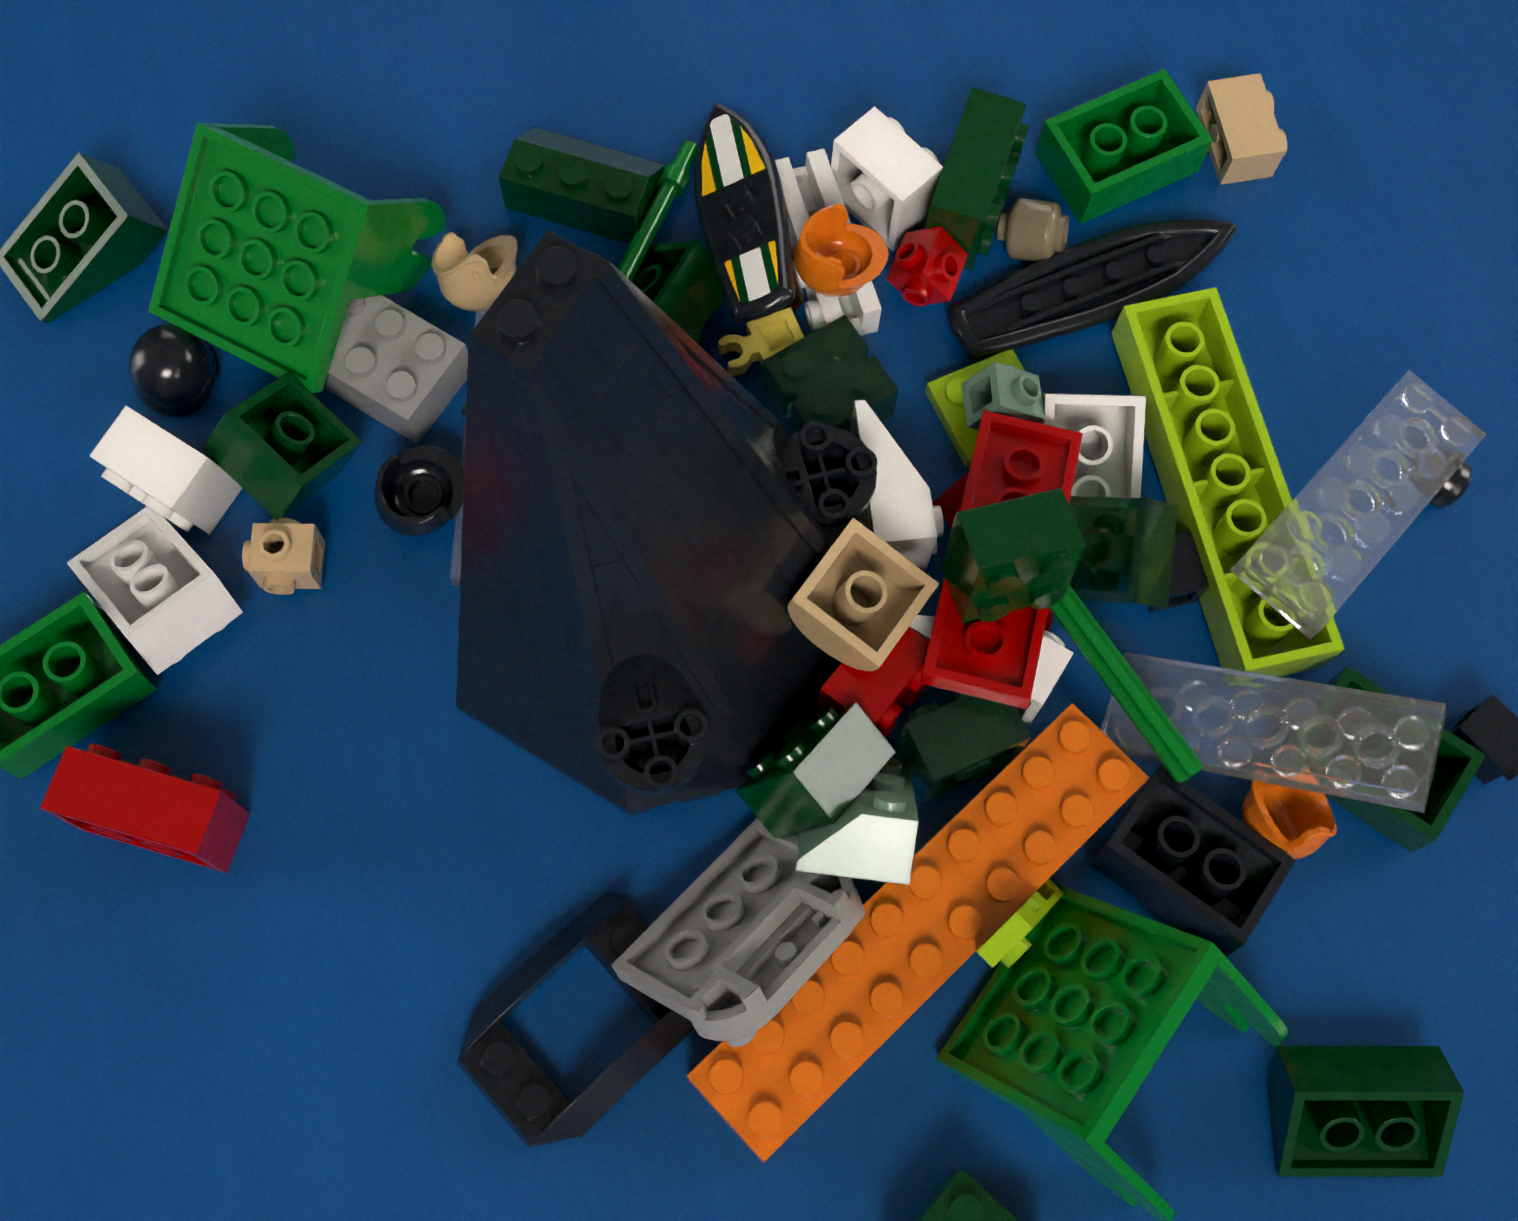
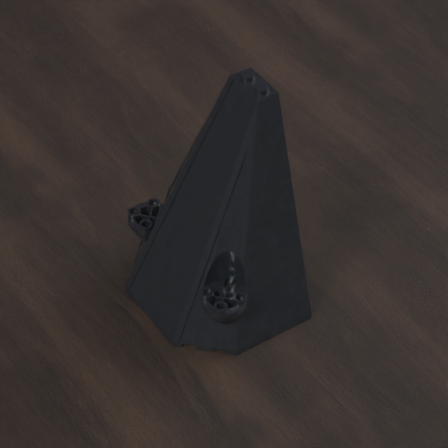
M547 230L469 334L456 706L461 712L628 815L647 812L649 808L682 801V803L721 795L722 791L738 788L749 776L746 772L747 766L760 754L767 750L772 751L781 742L777 735L788 723L798 717H803L806 721L815 715L820 688L842 662L818 648L797 628L788 613L787 606L850 520L856 518L868 507L876 488L877 457L861 439L849 431L827 426L818 421L807 423L801 431L790 436L782 423L610 261L594 252H587Z

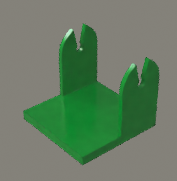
M197 123L148 312L278 378L290 372L312 394L322 392L350 300L402 293L413 288L431 268L432 259L413 251L412 248L418 239L423 241L445 230L444 213L439 204L425 198L369 200L290 162V160L296 159L293 142L287 132L274 126Z
M1055 884L1064 894L1025 936L1032 945L1009 968L1002 962L1000 963L936 1059L947 1070L1022 1111L1082 1169L1133 1208H1136L1137 1204H1139L1158 1221H1173L1176 1216L1173 1208L1105 1143L1107 1137L1196 999L1220 1019L1245 1034L1249 1026L1253 1027L1273 1047L1282 1045L1287 1037L1288 1029L1278 1015L1213 942Z

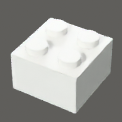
M875 106L834 139L831 168L846 210L864 226L875 230L881 235L889 249L892 251L896 250L901 245L906 232L919 230L926 224L930 203L943 166L932 151L925 147L921 148L905 133L898 121L891 117L887 118Z
M128 406L124 407L90 454L91 458L106 467L101 477L186 532H189L192 526L195 525L210 535L242 490V487L208 457Z

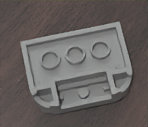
M756 819L611 966L620 980L690 1020L699 1036L709 1040L726 1041L732 1047H741L748 1044L755 1037L757 1030L765 1026L776 1016L849 936L856 924L863 919L865 908L852 878L796 871L798 836L792 834L774 839L760 820Z

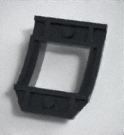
M612 891L606 892L552 937L474 1011L457 1061V1065L528 1148L552 1144L553 1141L583 1137L606 1112L695 1029L690 1020L623 982L617 976L611 965L643 934L647 927L628 907L631 899ZM586 947L654 1025L570 1103L502 1022L554 973Z

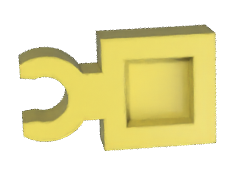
M791 307L747 322L746 333L748 336L746 337L731 334L724 336L718 341L720 355L730 351H736L741 355L738 359L728 362V373L731 376L745 373L751 363L758 360L765 372L806 357L809 353V346Z

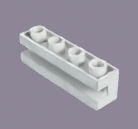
M824 148L807 152L805 166L792 169L789 157L775 160L785 197L793 258L795 247L806 221L822 208L830 207L834 204L844 205ZM848 216V221H847V223H848V224H851V221H850L849 216ZM793 261V270L797 274L801 289L804 288L808 302H805V313L811 330L818 329L823 345L878 332L882 308L872 281L866 283L862 288L850 295L842 297L825 296L810 289L803 282Z

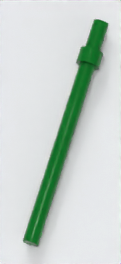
M684 141L672 164L664 167L657 181L659 189L617 268L631 282L674 199L683 194L690 180L688 172L697 156L698 146L692 141Z

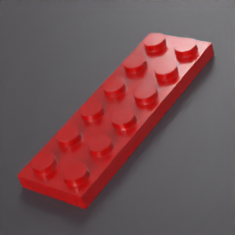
M983 410L960 511L1058 488L1062 489L1069 504L1083 433ZM944 577L920 683L1027 709L1032 696L1049 607L1033 609L1031 606L1011 611L1005 617L992 622H983L981 619L962 623Z

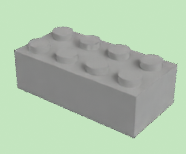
M383 295L353 299L349 302L324 389L414 443L419 444L467 380V347L463 342Z

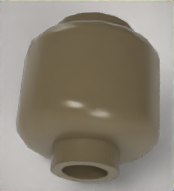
M1025 198L1017 199L1012 205L1010 213L1002 212L1000 215L997 231L998 241H1005L1007 254L1013 259L1037 262L1050 258L1053 254L1062 252L1065 249L1069 229V215H1062L1061 207L1056 202Z

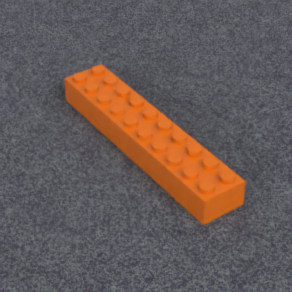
M1072 703L913 856L909 885L886 882L863 905L865 915L856 924L849 936L776 1016L765 1026L757 1030L755 1037L748 1044L741 1047H732L726 1041H722L686 1076L687 1080L762 1163L765 1162L1149 777Z

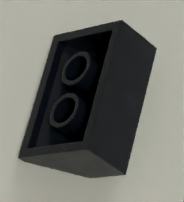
M1160 765L1114 824L1088 864L1177 929L1213 942L1227 957L1247 942L1296 860L1186 782H1176L1168 770Z

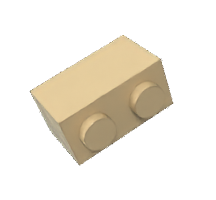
M1261 73L1208 81L1197 104L1196 111L1199 120L1213 139L1209 152L1219 184L1223 185L1272 177L1287 152V138L1285 132L1278 127L1274 115V99L1272 93L1266 91Z

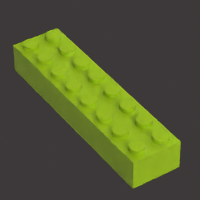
M1217 287L1124 306L1111 334L1131 395L1146 396L1144 434L1177 534L1191 531L1210 586L1199 601L1228 688L1326 666L1345 648Z

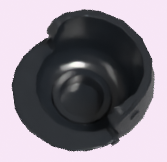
M161 324L150 328L138 338L132 347L128 371L131 375L134 389L147 407L164 416L182 417L195 413L204 405L209 397L212 379H216L219 375V362L216 352L207 341L173 324Z
M416 446L409 448L398 456H390L382 464L375 484V507L379 517L390 529L405 536L427 535L442 528L449 520L453 521L455 519V515L463 505V467L450 452L435 446Z

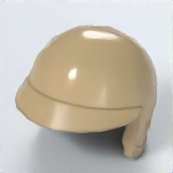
M454 232L445 234L442 241L437 245L431 262L441 293L445 299L463 310L474 312L488 310L516 273L517 240L511 235H500L481 243L472 251L467 252L462 238L458 237Z

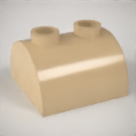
M852 518L788 603L787 609L797 628L822 651L852 668L862 671H875L880 668L939 583L855 518Z

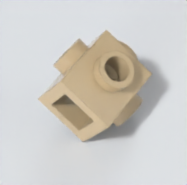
M274 518L270 520V523H253L251 540H246L243 545V567L245 571L249 572L260 588L272 594L288 595L294 593L295 589H321L326 542L315 524H301L299 521L291 518H281L278 521Z

